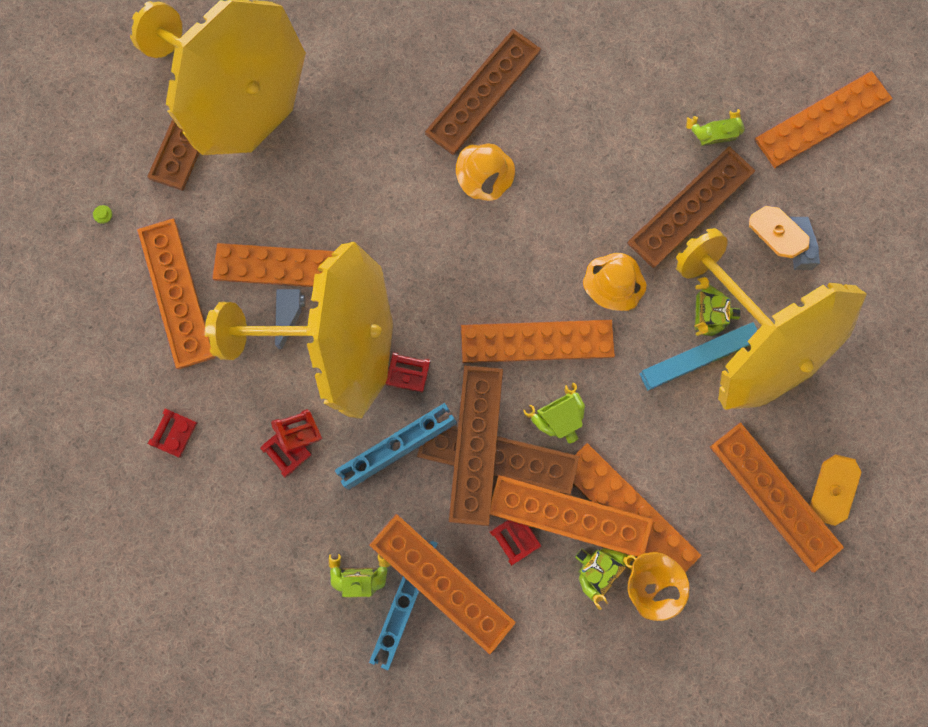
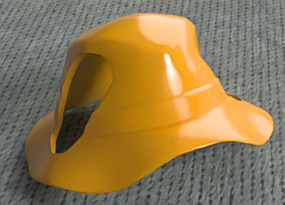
M495 144L468 145L458 156L456 176L462 190L473 199L492 201L501 197L511 187L515 176V165L513 160ZM498 172V177L493 184V192L490 194L483 192L481 189L482 184L488 177Z
M612 253L592 260L587 267L586 275L583 279L585 291L597 304L616 311H627L635 308L645 294L647 287L638 263L631 256L624 253ZM595 266H604L598 273L593 274ZM635 281L640 285V290L637 293L634 290Z
M658 552L641 554L633 562L627 588L629 597L639 614L653 621H664L678 615L688 601L690 589L687 575L682 567L671 557ZM656 584L655 592L648 594L645 591L646 586ZM669 586L677 587L680 593L678 600H653L658 592Z

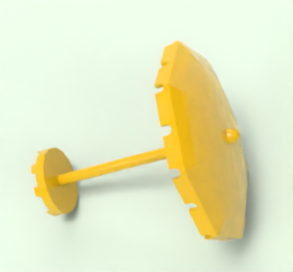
M220 0L203 16L206 20L205 23L200 24L197 22L182 36V20L179 13L172 6L162 2L149 1L145 3V7L139 13L135 12L132 17L134 22L130 38L133 45L141 53L152 58L165 57L174 50L171 72L175 75V81L169 80L166 105L170 108L167 111L177 126L183 130L182 133L193 148L201 155L252 153L293 111L306 55L283 6L259 0H253V2L249 0Z
M707 229L708 233L697 239H690L686 243L688 247L684 252L678 253L676 256L678 260L676 270L682 277L687 279L695 278L710 270L762 325L748 340L751 350L748 352L742 347L725 366L729 373L726 370L722 371L720 381L722 386L719 388L718 400L725 410L760 407L770 403L812 377L848 340L855 328L867 294L856 285L844 284L843 286L842 284L828 283V288L822 285L802 297L803 307H798L793 303L773 315L774 324L717 264L726 251L728 240L718 229Z
M356 242L341 244L332 253V257H328L317 268L323 272L315 274L311 300L318 302L319 305L317 308L310 309L308 326H247L242 309L233 302H219L214 310L208 312L205 322V337H209L210 353L220 358V360H234L238 358L244 350L247 336H313V343H307L312 367L319 368L322 373L315 374L320 398L327 399L324 400L323 404L339 410L338 412L348 417L363 418L385 386L393 333V320L381 266Z

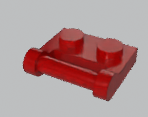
M393 352L385 384L423 393L431 360H420ZM399 362L422 367V372L396 367Z
M164 409L162 413L164 415L157 430L147 444L180 458L197 422ZM170 419H175L164 444L159 443Z
M308 409L285 419L271 421L272 428L276 432L285 453L319 442L322 439L312 414ZM300 421L306 422L304 425L286 431L283 428Z
M288 426L283 427L285 431L290 429ZM277 434L260 447L262 452L267 453L282 471L281 474L284 478L288 477L312 456L306 447L287 452L285 455L292 462L287 466L272 448L273 445L277 444L284 452Z
M507 520L490 531L491 536L496 538L509 558L508 562L511 566L541 547L527 525ZM504 529L508 531L520 550L519 554L515 555L501 531Z

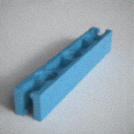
M754 322L644 369L639 375L647 391L667 383L668 380L676 379L735 353V351H739L742 347L751 346L748 340L755 334L757 328Z
M443 403L337 468L335 472L343 479L341 480L343 487L348 490L457 424L453 415H450V418L441 423L437 421L444 413L450 412L447 405ZM429 422L435 423L431 430H426V425ZM400 442V448L393 451V445ZM362 463H366V464H367L366 469H365L364 471L360 472V471H359L360 465H361ZM353 470L355 475L345 481L344 478L346 477L344 474Z
M430 541V544L436 549L438 543ZM402 577L369 661L373 665L375 663L378 664L379 660L375 658L380 648L389 651L387 664L385 663L381 666V668L386 670L390 668L419 590L404 577ZM401 596H407L410 599L408 607L404 608L399 605V598ZM391 635L395 641L394 645L386 646L383 641L384 637Z

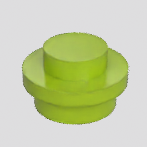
M100 205L93 211V218L100 224L109 222L113 215L112 210L105 205Z

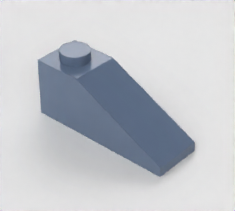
M790 217L810 237L809 249L793 258L794 270H813L820 264L818 243L809 217Z
M277 289L276 326H295L302 313V307H305V295H302L300 289ZM275 336V346L278 349H282L289 336Z

